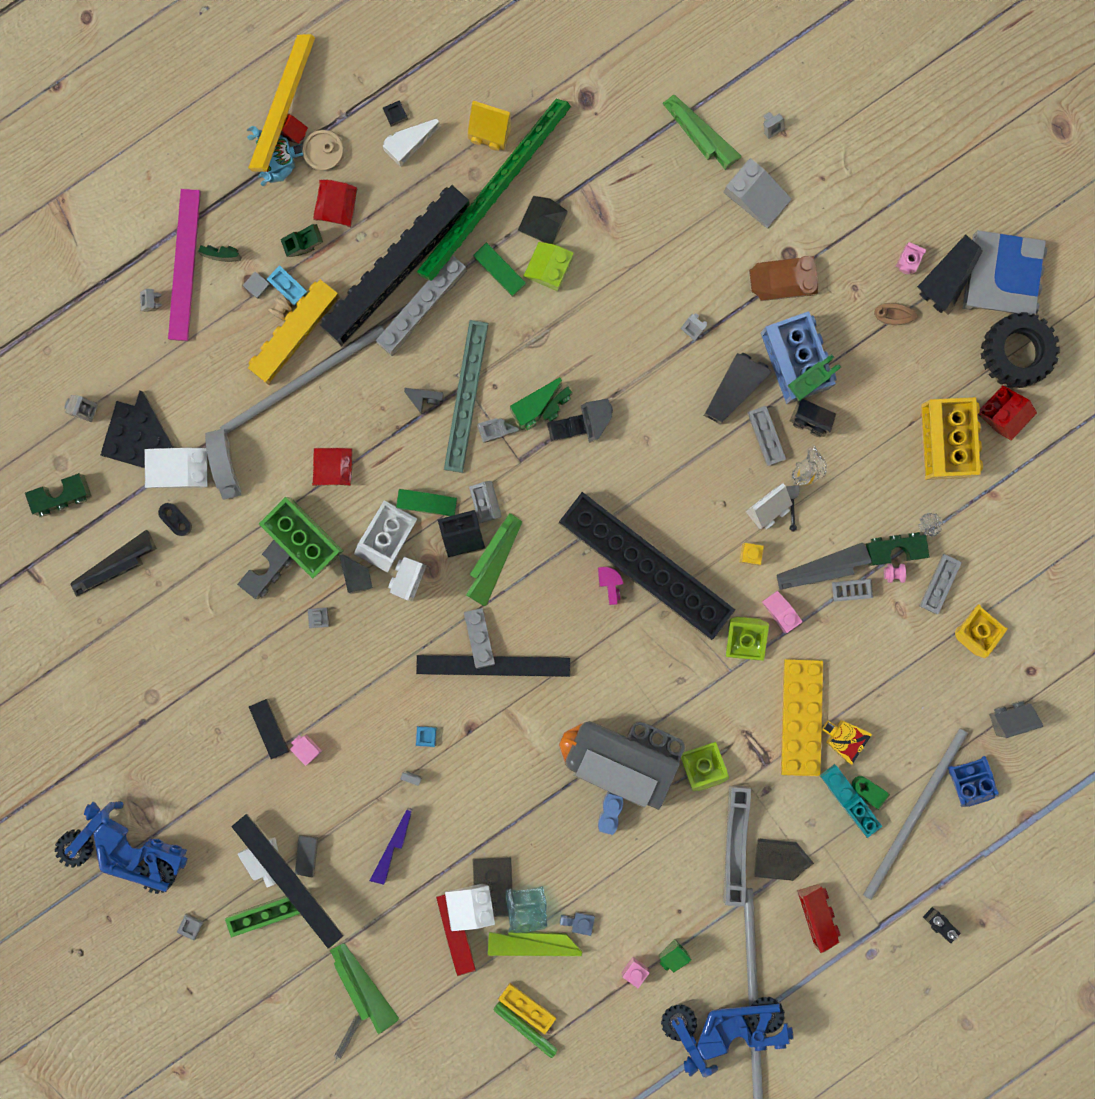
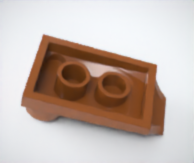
M814 256L756 263L749 270L751 291L760 298V301L814 296L818 294V278Z

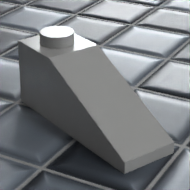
M71 395L65 403V413L92 422L98 404L84 397Z

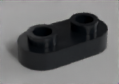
M164 503L160 506L158 515L174 534L186 536L191 532L192 524L176 505ZM169 509L172 510L171 516H167V511ZM182 523L185 524L184 530H180L179 528L180 524Z

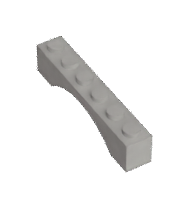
M452 255L450 260L439 271V274L432 281H427L376 339L377 344L393 356L427 312L467 272L466 266Z
M729 785L723 902L728 906H745L746 841L751 800V788L748 786Z

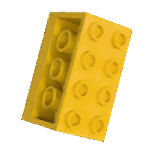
M976 397L930 399L921 404L925 480L961 479L981 475L983 462L980 460L979 452L982 451V443L978 437V433L981 431V424L977 420L980 406L976 402Z

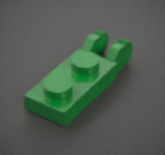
M832 354L787 385L798 401L842 368L838 364L827 372L823 367L833 360L834 356Z

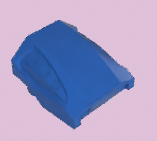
M986 756L966 764L948 767L961 807H970L987 802L999 795Z

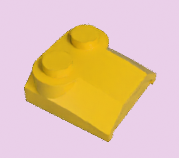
M977 604L962 625L956 628L955 636L974 655L987 658L1008 628L993 618L980 604Z

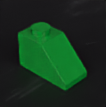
M675 939L659 954L660 965L666 971L670 969L673 973L692 960L689 953Z

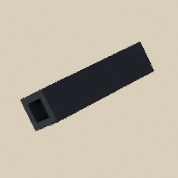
M965 234L917 286L921 291L919 295L927 302L929 299L934 302L933 307L939 313L944 311L949 315L983 252L981 247Z
M737 353L703 416L721 424L770 374L771 370L768 369V365L752 361V357L745 353Z

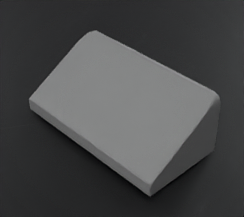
M485 481L470 486L469 489L479 523L501 518L492 481Z

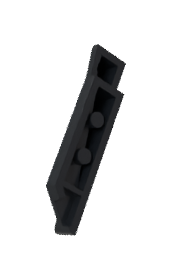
M143 531L72 581L70 585L76 597L143 565L140 557L157 549L149 531Z

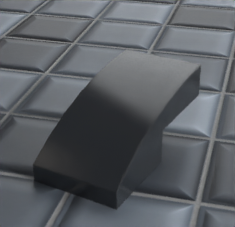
M583 415L547 423L551 442L587 434Z

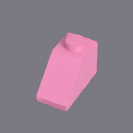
M778 591L762 601L783 633H788L802 623L795 610Z

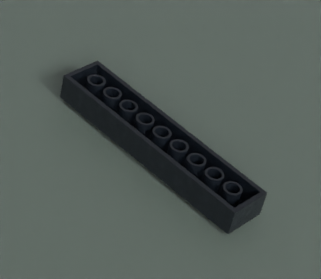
M453 185L449 188L445 187L441 191L440 198L428 205L426 208L427 212L423 216L419 215L414 220L412 228L410 230L406 229L401 234V239L396 244L390 245L387 249L388 253L383 258L380 257L374 263L375 267L370 272L366 271L362 275V281L357 286L353 285L348 290V296L344 300L340 299L335 304L333 312L331 314L327 313L321 319L322 323L320 326L341 347L442 241L470 206L469 199Z
M581 492L558 523L709 640L715 638L736 610L583 492Z

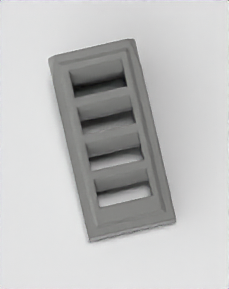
M871 578L832 583L834 602L873 598ZM863 583H866L867 594H863ZM854 584H858L859 595H855ZM846 585H850L851 596H847ZM839 586H842L843 597L839 595Z

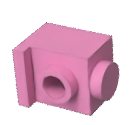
M908 242L895 267L900 268L899 271L904 274H914L926 249ZM908 256L914 258V261H909Z

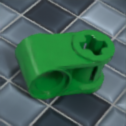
M857 776L852 781L851 786L878 810L890 796L884 789L863 776ZM860 783L865 785L864 789L859 786Z

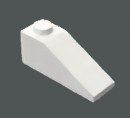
M434 119L396 132L393 136L389 135L384 141V151L401 167L440 128L439 121Z

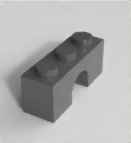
M275 540L262 553L269 561L267 573L258 575L253 570H248L237 584L254 599L264 598L269 592V585L272 582L275 584L281 577L280 572L284 567L287 569L293 562V559Z

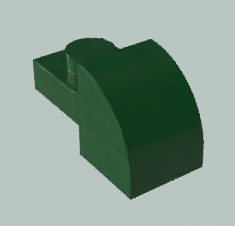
M312 224L299 232H292L280 239L286 257H295L315 250V246L323 243L317 224Z

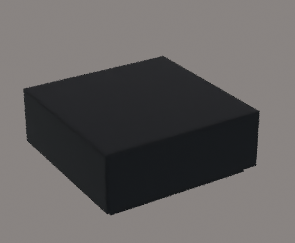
M400 100L383 107L390 126L408 119Z

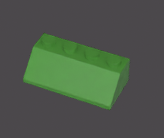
M284 497L259 523L312 579L331 565L343 552L333 539L291 497Z

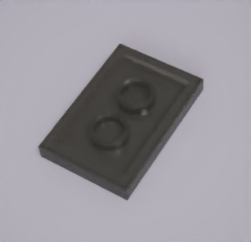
M511 857L473 858L474 885L484 884L489 886L494 917L514 916Z

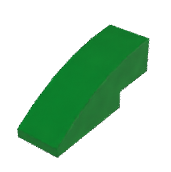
M399 489L396 508L452 516L455 515L457 498Z

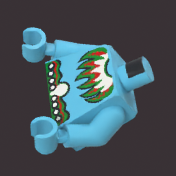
M255 126L249 127L247 131L253 132L254 135H249L247 138L253 140L257 137L259 140L262 130H258ZM282 135L279 136L267 171L261 172L258 178L262 177L265 179L260 183L262 186H265L268 182L284 181L290 175L292 169L295 168L293 158L303 156L301 144L290 147L288 139Z

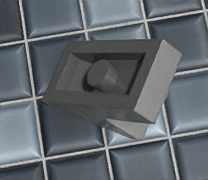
M412 388L404 389L405 394L421 415L423 413L424 400H427V403L432 405H438V402H443V392Z

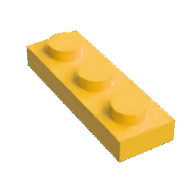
M511 983L507 985L498 998L501 1003L543 1034H546L556 1020L553 1014Z

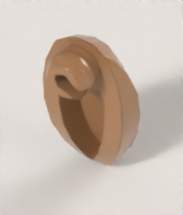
M884 303L879 305L874 311L877 320L888 325H903L917 318L915 311L899 303Z

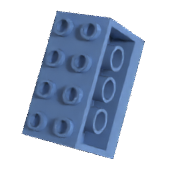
M809 311L766 326L760 333L786 404L798 400L787 385L829 356L826 351H823L822 336L820 333L817 334L815 326H817L816 320L813 315H810ZM825 364L823 367L829 372V364ZM835 373L804 398L826 391L834 386L837 380Z

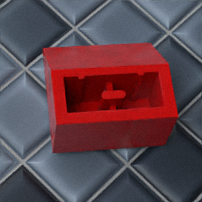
M1002 385L983 405L978 415L998 434L1012 441L1037 412L1029 399Z

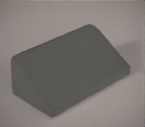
M299 835L295 867L296 875L314 877L318 837Z

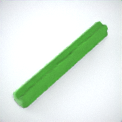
M501 1002L495 1005L494 1012L547 1056L553 1058L556 1055L557 1048Z

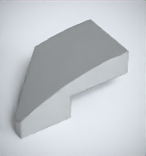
M501 418L477 424L483 443L518 432L519 429L504 422L505 420Z

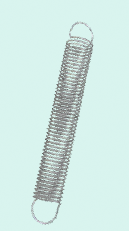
M359 1016L358 1018L354 1017V1026L351 1023L349 1027L351 1030L348 1029L346 1032L348 1035L345 1034L347 1038H343L342 1041L344 1043L341 1042L338 1047L340 1051L338 1049L334 1056L342 1058V1053L347 1048L346 1045H349V1040L351 1041L354 1035V1028L356 1031L357 1024L359 1025L361 1022Z

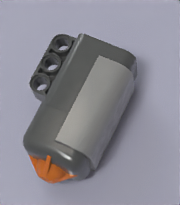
M588 721L564 732L559 743L565 765L574 772V776L644 808L648 805L657 810H660L685 749L684 742L681 739L643 722L634 723L627 737L599 724ZM638 725L644 727L645 732L642 736L635 734L634 730ZM656 733L662 736L660 744H655L652 740L653 735ZM673 741H677L680 745L678 752H673L670 749Z

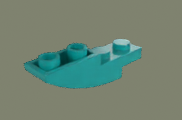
M832 765L819 775L866 838L882 827L837 765Z

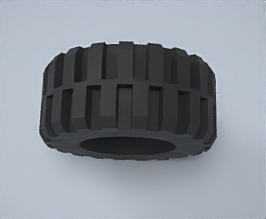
M1021 312L1020 314H1010L991 326L984 336L985 341L981 344V348L984 349L981 353V359H985L986 362L983 366L985 370L989 368L991 371L988 375L991 378L996 377L998 379L997 383L1001 385L1005 383L1010 388L1016 386L1024 388L1046 378L1054 370L1053 366L1057 364L1059 359L1056 355L1060 353V347H1056L1059 338L1058 336L1054 337L1052 332L1055 329L1052 326L1049 328L1046 325L1048 323L1047 320L1044 318L1039 320V315L1034 313L1028 315V312ZM1019 333L1032 341L1035 347V359L1030 366L1021 368L1008 360L1004 345L1007 337L1011 334Z

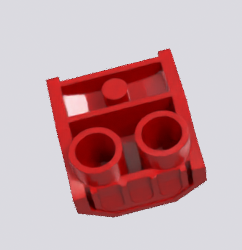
M328 179L319 180L313 220L341 224L351 228L357 187Z
M314 448L312 486H351L353 449Z

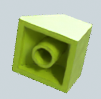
M538 242L523 277L558 292L572 262L574 253L554 244Z

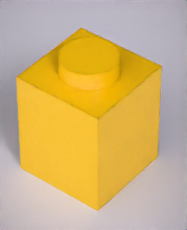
M743 543L739 563L761 565L764 546Z

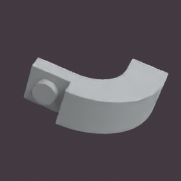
M224 428L205 433L211 472L222 499L241 496V489L231 461L230 443Z

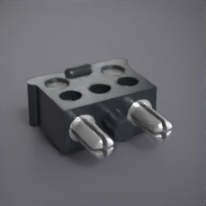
M933 907L923 916L931 925V929L939 933L949 943L957 940L956 938L961 934L944 915Z

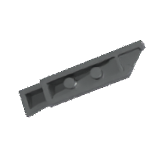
M856 544L777 574L779 590L854 575L853 567L872 563L865 544Z

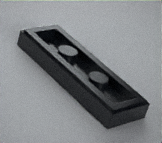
M265 699L249 706L270 759L272 760L290 752L268 700Z

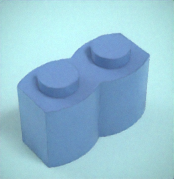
M607 792L604 796L603 811L598 819L599 832L611 835L616 832L618 815L623 808L622 797Z

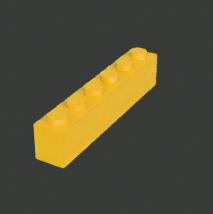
M321 279L318 282L315 281L310 286V292L306 297L302 296L299 299L297 308L286 315L284 324L274 330V336L271 340L264 342L260 348L262 351L258 356H253L249 361L248 369L266 384H270L340 298L339 294Z

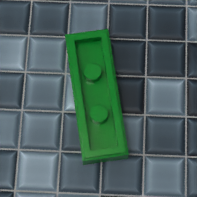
M487 242L473 254V257L512 297L526 285V282Z

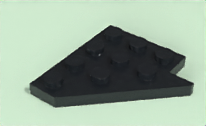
M139 390L135 406L116 401L100 456L145 468V449L174 448L143 391Z

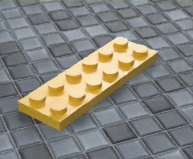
M784 659L781 775H820L823 689L822 660Z

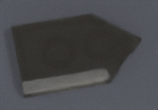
M757 839L754 877L794 881L803 871L814 864L797 842Z

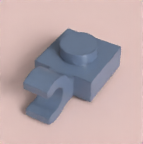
M575 912V917L561 915L560 925L572 926L573 933L591 936L595 916Z

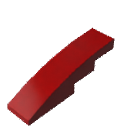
M445 894L437 896L436 899L456 974L461 976L475 972L476 968L466 930L451 931Z

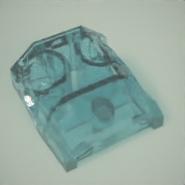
M543 886L526 890H506L510 924L509 932H533L547 927V905Z

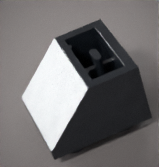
M801 399L797 402L789 421L793 423L794 427L801 430L806 428L811 431L810 434L820 438L831 432L836 413Z
M475 510L437 519L448 558L485 548Z

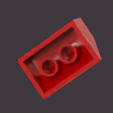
M816 884L797 890L815 948L820 953H823L840 943L838 939L841 936L837 925H834L832 918H835L832 907H828L826 901L829 899L826 888Z

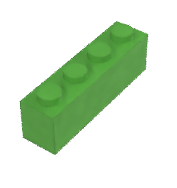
M283 896L231 914L225 918L232 938L300 913L287 896Z

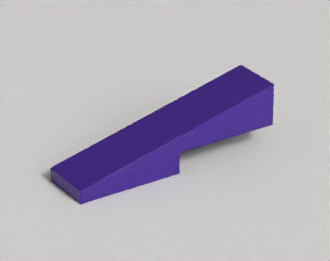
M407 808L369 881L382 885L386 883L395 847L400 849L403 847L412 813L411 808Z

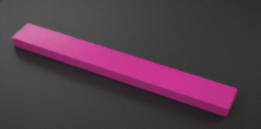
M181 189L168 332V339L174 341H188L201 197L200 190Z

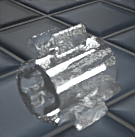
M927 513L920 518L921 524L918 527L920 532H924V535L933 537L942 531L941 526L944 523L937 513Z

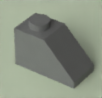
M608 398L586 402L581 405L589 443L600 438L612 418L613 408Z

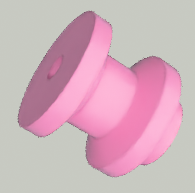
M888 564L887 568H884V579H887L888 583H892L893 579H899L901 583H905V564H900L899 568H894L892 564Z

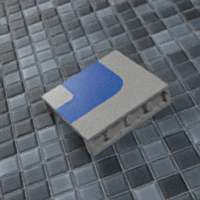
M977 230L973 234L972 240L981 247L983 252L966 283L962 309L971 310L973 307L1017 314L1021 312H1028V315L1037 314L1039 311L1037 299L1042 291L1040 278L1045 270V266L1042 264L1043 258L1047 254L1046 241Z

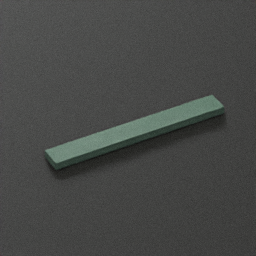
M469 321L444 470L463 473L489 325L485 322Z

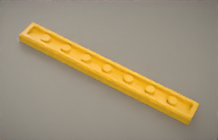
M312 34L297 35L248 167L252 172H266L315 40Z

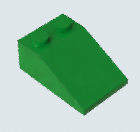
M560 377L510 405V411L521 430L526 428L528 431L536 426L537 421H539L562 386V379Z

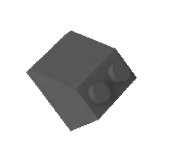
M1024 700L1012 703L1013 707L1010 708L1005 706L995 708V712L989 714L996 736L1003 738L1013 737L1044 727L1032 704L1024 703Z

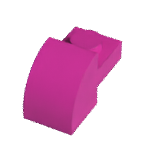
M598 567L599 587L607 586L609 605H617V600H620V590L616 589V585H623L622 578L612 568Z

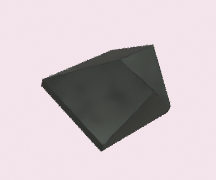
M533 196L518 231L544 243L554 244L568 211L550 198Z
M339 555L348 593L354 594L373 588L369 574L370 569L346 555Z

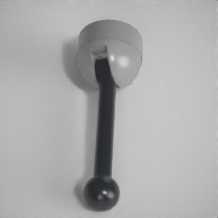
M786 486L792 502L791 525L789 529L795 532L797 526L795 525L794 499L799 495L800 486Z

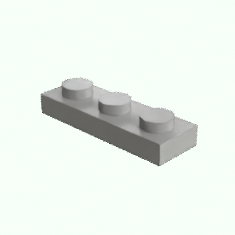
M763 406L748 412L747 414L766 465L770 466L786 460L767 407Z
M945 554L942 555L919 607L936 615L939 614L962 562Z
M483 608L464 612L476 669L495 665Z

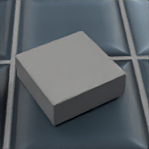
M256 272L243 284V287L257 299L270 286Z
M404 771L400 779L419 786L422 778L416 774Z
M185 914L177 933L195 940L203 921Z

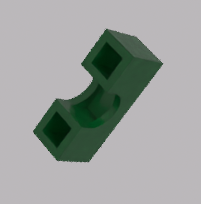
M78 473L61 479L63 492L56 498H53L49 489L44 486L25 492L32 515L45 517L50 515L52 510L57 509L61 511L69 508L68 505L74 502L76 504L86 502V498L92 495L85 476Z
M920 532L909 533L907 538H901V535L889 536L890 540L885 541L882 540V537L871 539V543H866V549L872 562L869 563V566L892 563L891 552L896 547L901 548L905 552L906 561L930 558L927 536H920Z

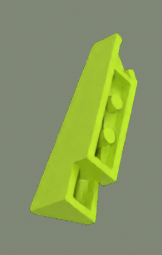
M508 931V935L489 932L488 956H582V950L566 933Z

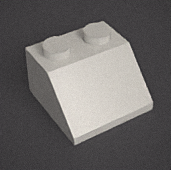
M478 884L445 892L451 931L479 929L495 925L488 885Z

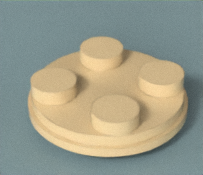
M318 130L311 133L305 139L302 151L305 161L316 170H329L341 161L343 146L338 136L327 130Z

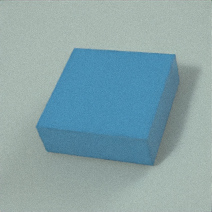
M417 726L416 746L435 747L437 727Z

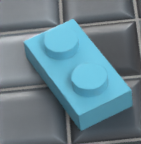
M280 265L267 278L294 306L297 305L302 296L305 297L308 293Z

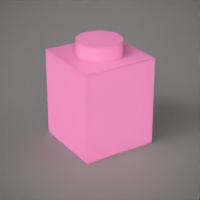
M299 735L291 743L293 747L290 750L305 766L322 752L307 735L303 737Z
M632 957L621 973L624 979L636 988H639L650 972L645 965Z

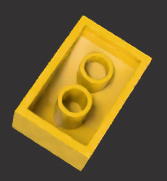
M473 101L468 127V139L476 145H488L490 149L495 151L505 150L511 131L510 112Z

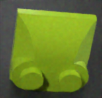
M734 617L730 619L726 657L764 661L769 623L757 618Z
M716 742L683 752L681 761L692 791H702L720 785L729 779Z

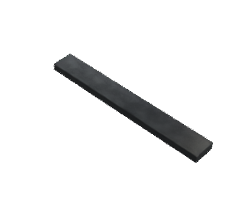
M417 655L416 674L570 677V657L493 656L495 665L479 669L475 667L473 656Z
M245 814L231 827L329 949L344 934L250 816Z

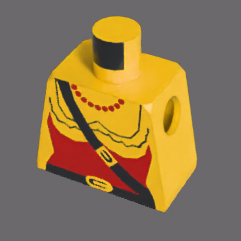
M828 720L822 728L824 732L830 735L826 743L851 765L872 736L871 733L842 720L837 726Z

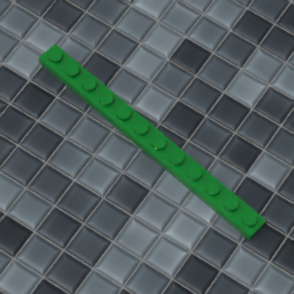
M557 98L553 101L417 270L421 277L432 281L439 274V271L450 260L467 236L473 232L475 226L485 217L487 211L497 202L500 195L508 188L512 180L520 173L521 169L532 158V155L543 144L548 135L554 131L560 120L566 116L571 108L567 101Z

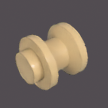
M283 297L280 299L275 298L276 305L274 309L269 308L268 311L284 321L285 317L283 315L286 310L291 311L292 308L289 306L291 303Z

